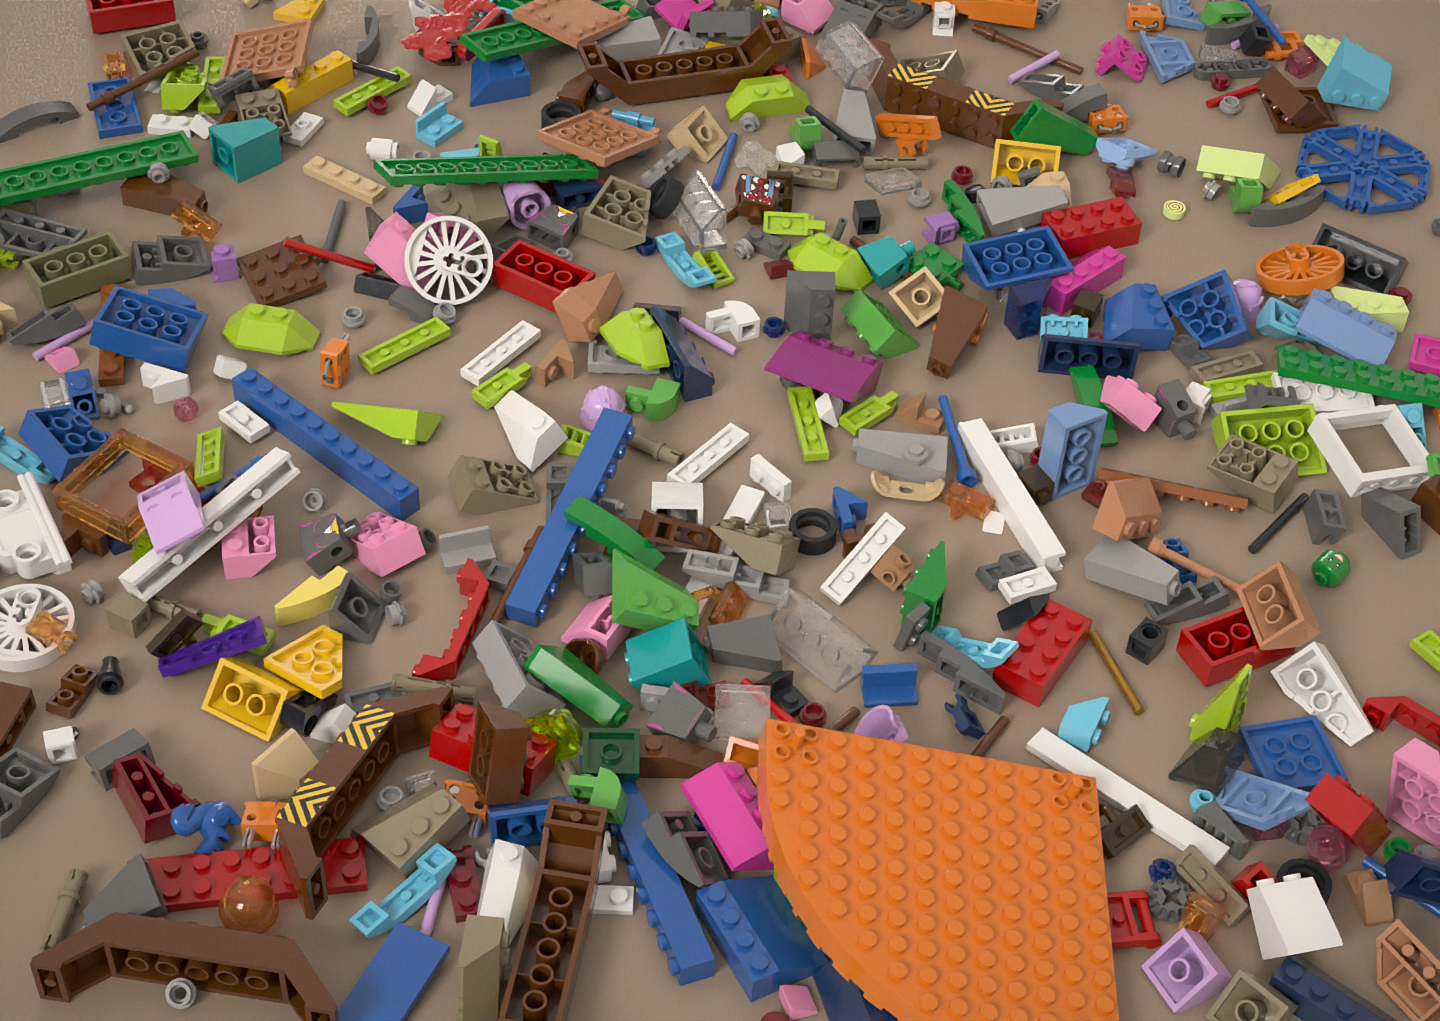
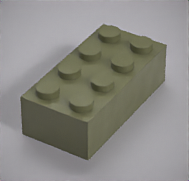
M111 231L22 261L26 281L44 308L56 306L82 295L101 290V285L116 284L133 278L130 257Z

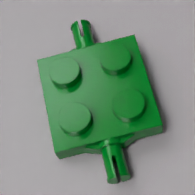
M933 242L908 256L910 268L908 272L911 274H915L926 266L942 287L950 285L957 291L962 290L964 287V283L956 279V276L964 271L965 264Z

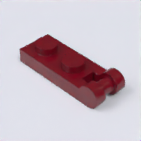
M472 845L462 846L461 850L452 851L451 848L447 849L456 856V862L465 861V865L454 866L447 876L456 923L465 922L467 914L477 915L481 890Z

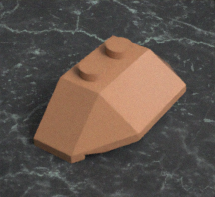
M1397 919L1376 938L1377 984L1412 1021H1440V961Z

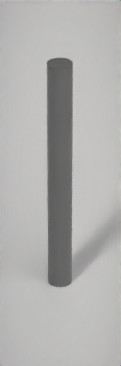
M340 199L337 202L323 247L325 250L332 251L346 207L345 200ZM323 259L322 263L329 262V260Z

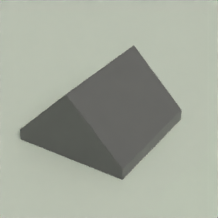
M347 572L328 611L330 628L341 633L344 640L369 644L372 641L387 603L352 573Z

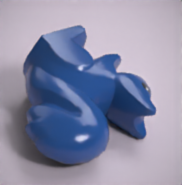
M219 800L218 802H205L198 807H195L192 803H183L173 810L170 821L173 830L180 836H191L197 831L201 833L204 839L194 851V854L198 853L200 855L224 851L221 841L230 842L232 840L226 831L227 827L240 825L242 819L228 803Z

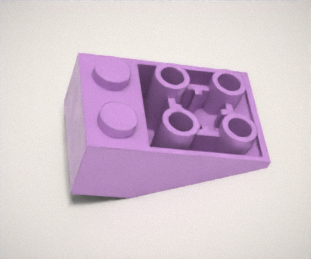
M184 470L137 495L138 507L157 555L164 551L173 550L182 541L188 538H196L205 530L200 494Z

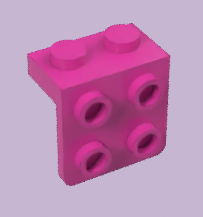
M662 0L655 5L654 9L672 27L687 32L690 30V12L711 11V7H713L715 2L713 0H703L696 4L693 0Z
M1119 34L1110 42L1106 41L1101 46V53L1096 59V73L1101 76L1115 64L1136 82L1142 80L1148 62L1143 52L1138 51L1127 39L1122 38Z

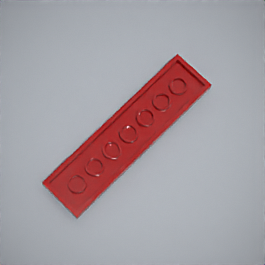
M361 837L335 839L321 857L323 859L327 895L368 891L365 841ZM271 846L216 851L211 854L199 855L197 853L146 859L151 866L168 912L298 898L283 862L281 848L277 850L276 847L273 850Z

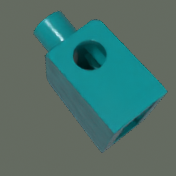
M891 236L857 248L859 256L873 277L874 282L881 290L908 272L910 269L908 256L916 252L910 240L899 245Z

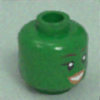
M1326 550L1311 566L1315 582L1320 586L1328 588L1338 586L1349 575L1351 570L1348 557L1338 550Z

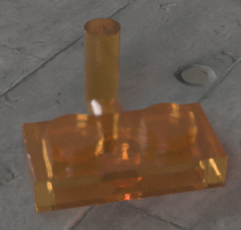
M185 198L170 215L184 225L181 230L183 237H188L194 232L207 242L218 233L223 225Z
M954 480L945 487L939 496L940 502L951 506L950 517L953 520H957L963 513H966L983 521L993 510L996 499Z
M734 580L726 582L721 592L716 586L711 585L691 593L697 601L712 597L716 602L708 618L712 625L739 620L749 600V597Z

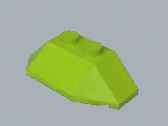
M780 74L741 79L727 100L725 107L730 122L739 121L745 113H754L758 118L805 112V108L808 105L811 106L806 92Z
M821 232L802 239L787 251L789 261L792 262L793 269L797 271L835 272L836 289L853 290V292H856L859 288L863 291L873 283V277L857 251Z
M249 303L229 317L222 331V336L239 349L288 355L304 350L313 351L321 336V332L296 310Z
M632 308L629 311H622L599 328V332L613 351L624 359L641 364V367L646 370L670 366L662 330L644 308Z

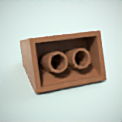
M1143 477L1109 481L1092 529L1116 541L1154 536L1161 525L1162 510L1150 479Z
M1280 560L1236 588L1260 649L1272 650L1300 647L1321 634L1296 573Z

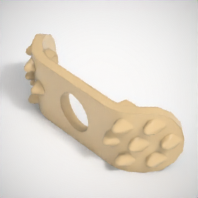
M877 470L871 472L873 488L885 497L927 502L939 497L945 486V481L941 478L934 482L926 481L925 484L890 480V477L882 476ZM901 488H909V489H911L913 492H912V493H903V492H901L899 489H901Z

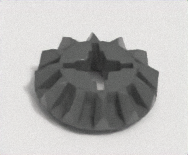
M1311 809L1279 824V829L1286 839L1302 846L1318 843L1325 833V823L1321 822L1320 816L1313 814ZM1305 821L1306 826L1301 831L1298 830L1299 823Z
M1164 877L1162 880L1154 882L1148 891L1150 902H1148L1149 909L1162 921L1180 922L1186 919L1194 908V893L1190 891L1187 883L1183 884L1178 881L1177 877L1174 879H1166ZM1178 893L1176 898L1177 904L1170 902L1164 905L1167 897L1165 894L1172 896Z

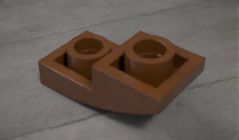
M75 664L61 678V688L46 702V711L71 719L96 685L95 681L99 671Z

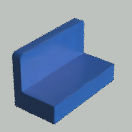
M916 663L862 666L860 685L864 706L866 708H874L879 705H887L889 707L918 705L919 699L916 690L918 670Z

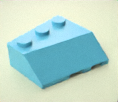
M1344 36L1317 88L1324 102L1380 111L1389 95L1392 65L1378 55L1366 51L1361 45L1354 44L1349 38Z

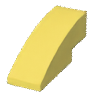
M338 565L321 580L314 576L309 577L274 606L277 624L279 626L289 625L329 611L341 582L348 571Z

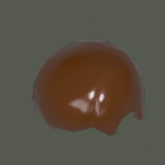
M575 638L565 646L597 675L602 671L605 661L604 652L596 641L586 638Z

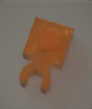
M124 52L102 53L103 69L107 74V79L110 80L113 75L123 78V71L126 70Z
M42 609L25 627V633L46 647H49L54 642L57 644V649L63 654L69 652V647L63 644L64 641L70 640L74 644L78 642V636L72 631H63L65 623L45 609Z

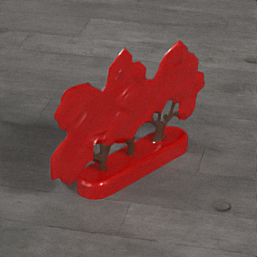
M444 0V8L448 14L444 16L432 14L429 17H415V26L421 28L422 32L409 34L401 43L408 50L424 49V57L433 61L451 58V48L458 46V57L462 60L470 61L475 54L468 50L457 38L464 33L503 25L506 20V11L497 8L495 3L488 0ZM473 11L479 14L477 18L472 15ZM470 22H480L472 31L466 28V25Z

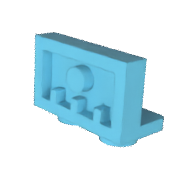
M443 101L415 120L416 138L434 148L464 128L462 120L447 113V103Z
M1056 314L1041 316L1040 340L1043 334L1087 338L1088 318H1083L1079 315L1059 317Z

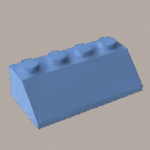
M1315 287L1301 307L1294 329L1351 360L1361 359L1375 365L1385 363L1395 344L1398 333L1392 325L1382 323L1374 319L1371 314L1361 312L1353 308L1350 303L1340 301L1332 297L1329 292L1318 290Z
M1072 402L1055 406L1048 410L1038 465L1055 482L1052 500L1092 485L1108 414L1106 410Z

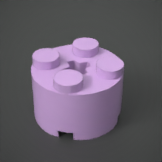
M533 180L528 183L511 181L501 187V193L505 197L510 215L509 220L519 229L528 230L527 220L551 205L550 198Z

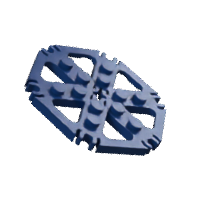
M1361 124L1315 129V131L1311 132L1310 137L1305 135L1302 139L1295 173L1297 172L1296 176L1305 178L1318 174L1321 181L1310 188L1320 186V184L1349 180L1347 195L1344 197L1335 195L1327 188H1325L1323 198L1342 209H1345V205H1348V211H1351L1352 207L1359 208V213L1362 214L1364 208H1366V214L1412 209L1417 206L1418 201L1422 203L1425 200L1431 169L1430 161H1423L1425 154L1421 150L1382 128L1380 133H1378V127H1375L1374 131H1369L1367 125H1364L1361 130ZM1334 139H1355V151L1349 149L1348 147L1342 145ZM1379 145H1387L1401 153L1377 156ZM1309 153H1317L1322 158L1331 161L1317 164L1306 163ZM1407 173L1418 175V187L1396 175ZM1373 186L1383 191L1393 199H1396L1397 202L1372 204V201L1369 199L1371 187Z

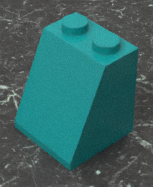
M265 117L208 127L213 163L238 184L282 163V148L279 140L280 130L276 124H273Z
M685 618L625 640L627 652L624 653V657L631 671L628 673V679L633 688L637 687L640 693L642 684L670 688L674 681L688 692L713 689L705 647Z

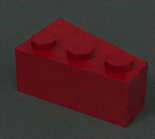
M141 752L113 760L112 784L145 844L177 834L173 830L170 821L171 814L176 807L183 803H192L195 807L201 805L197 799L194 798L192 800L183 793V788L178 783L173 784L164 776V772Z

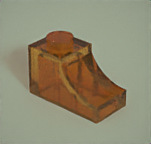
M1194 891L1187 899L1177 933L1184 927L1199 932L1205 941L1208 942L1221 926L1226 909L1221 907L1216 901L1207 898L1203 894L1199 895Z

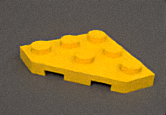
M324 624L264 658V668L322 700L342 688L343 635Z

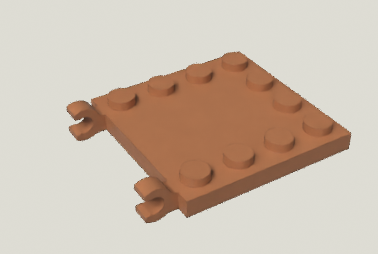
M534 0L513 9L512 18L577 49V44L591 43L627 26L631 20V17L627 16V14L633 8L625 4L619 11H614L592 0Z
M312 18L232 33L220 80L246 67L252 70L256 81L285 77V79L288 78L289 88L297 87V75L304 73L314 29Z
M603 107L599 111L591 109L536 131V139L543 141L548 146L560 148L565 153L575 154L582 160L592 161L597 166L607 167L609 164L621 161L623 158L635 155L643 150H648L652 146L660 145L662 140L659 139L658 135L663 132V129L653 127L651 130L645 131L608 116L613 110Z

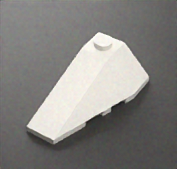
M513 390L494 406L517 459L532 472L568 438L555 420Z
M1314 641L1270 671L1288 697L1301 705L1309 714L1316 715L1319 721L1349 746H1354L1374 733L1370 722L1339 666L1325 645Z
M495 839L487 857L477 915L504 918L505 930L510 931V946L524 922L539 862L525 846Z

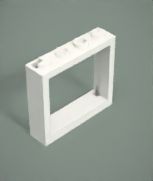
M1395 404L1378 405L1368 408L1361 407L1330 413L1323 412L1314 417V421L1307 430L1350 498L1361 496L1363 493L1381 487L1390 492L1417 488L1422 482L1430 479L1426 461L1429 453ZM1383 424L1410 466L1362 473L1335 430Z

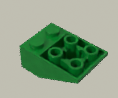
M940 541L935 549H930L925 564L918 566L913 581L906 583L902 593L905 596V600L900 609V613L903 614L901 625H903L906 616L922 601L931 608L926 617L929 621L923 630L919 632L920 634L925 630L931 633L941 621L947 586L944 541Z

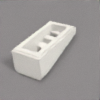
M1034 423L990 430L994 439L1000 440L997 444L1002 452L1015 450L1016 452L1030 453L1038 447Z

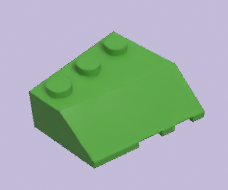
M613 550L612 623L651 631L685 618L693 630L699 626V602L686 588L619 550Z

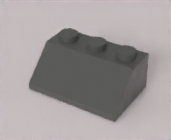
M787 270L784 328L791 333L804 330L812 334L811 337L831 340L836 292L835 272Z

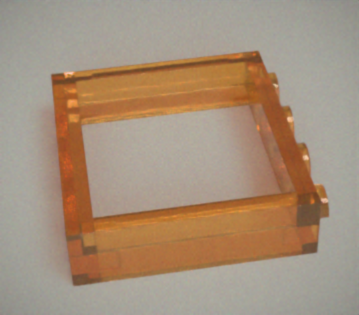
M121 427L96 451L92 452L61 483L57 484L52 493L57 509L129 545L146 529L138 503L120 518L77 495L126 450L170 471L159 483L183 470L191 482L194 483L195 470L192 461Z

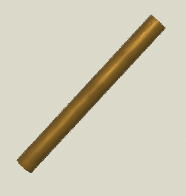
M1091 631L1089 639L1136 716L1143 714L1145 709L1098 631Z

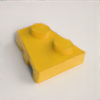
M293 0L273 12V19L283 22H294L312 18L314 22L324 7L325 0Z

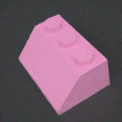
M395 212L379 225L364 254L397 283L416 291L410 284L404 269V251L409 238L416 229ZM423 245L422 251L434 254L431 250H429L426 246ZM420 255L419 262L433 260L432 258ZM434 265L418 266L415 276ZM436 271L416 281L422 290Z

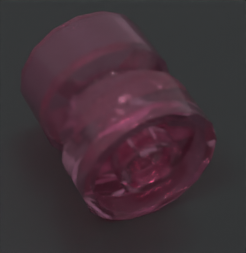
M1319 825L1308 833L1306 845L1309 860L1321 865L1328 873L1340 870L1346 861L1345 841L1342 833L1336 827L1330 825Z

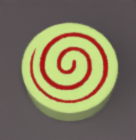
M1169 200L1164 204L1163 215L1171 220L1182 219L1186 207L1180 201Z

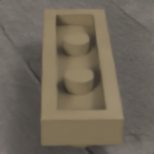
M777 160L773 171H793V184L836 190L840 177L839 169Z
M1247 350L1192 366L1189 374L1198 384L1202 385L1204 381L1261 372L1264 364L1252 350Z
M1189 844L1172 864L1177 872L1229 927H1235L1251 909L1249 901L1195 845Z

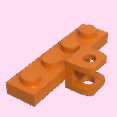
M880 113L875 116L880 136L899 138L896 140L900 156H916V152L925 153L928 151L927 140H937L942 137L937 116Z

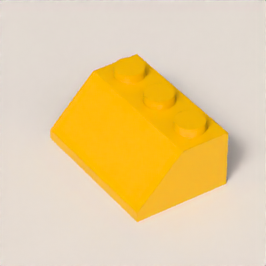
M996 139L990 183H992L996 176L1004 175L1008 177L1012 185L1020 186L1017 173L1036 166L1039 167L1041 174L1058 171L1061 146Z
M221 657L201 709L267 742H271L284 728L280 724L283 701L300 693L303 689L240 658Z

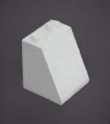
M652 482L651 511L703 525V483ZM651 541V544L660 552H688V549Z
M1300 873L1283 876L1284 882L1275 883L1274 878L1256 881L1257 887L1246 889L1263 960L1343 945L1339 932L1313 877L1301 879Z

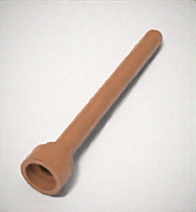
M1156 536L1152 537L1146 549L1149 553L1159 559L1163 557L1205 579L1216 576L1224 588L1238 594L1236 588L1241 586V584L1166 548L1167 545L1163 543L1162 539Z

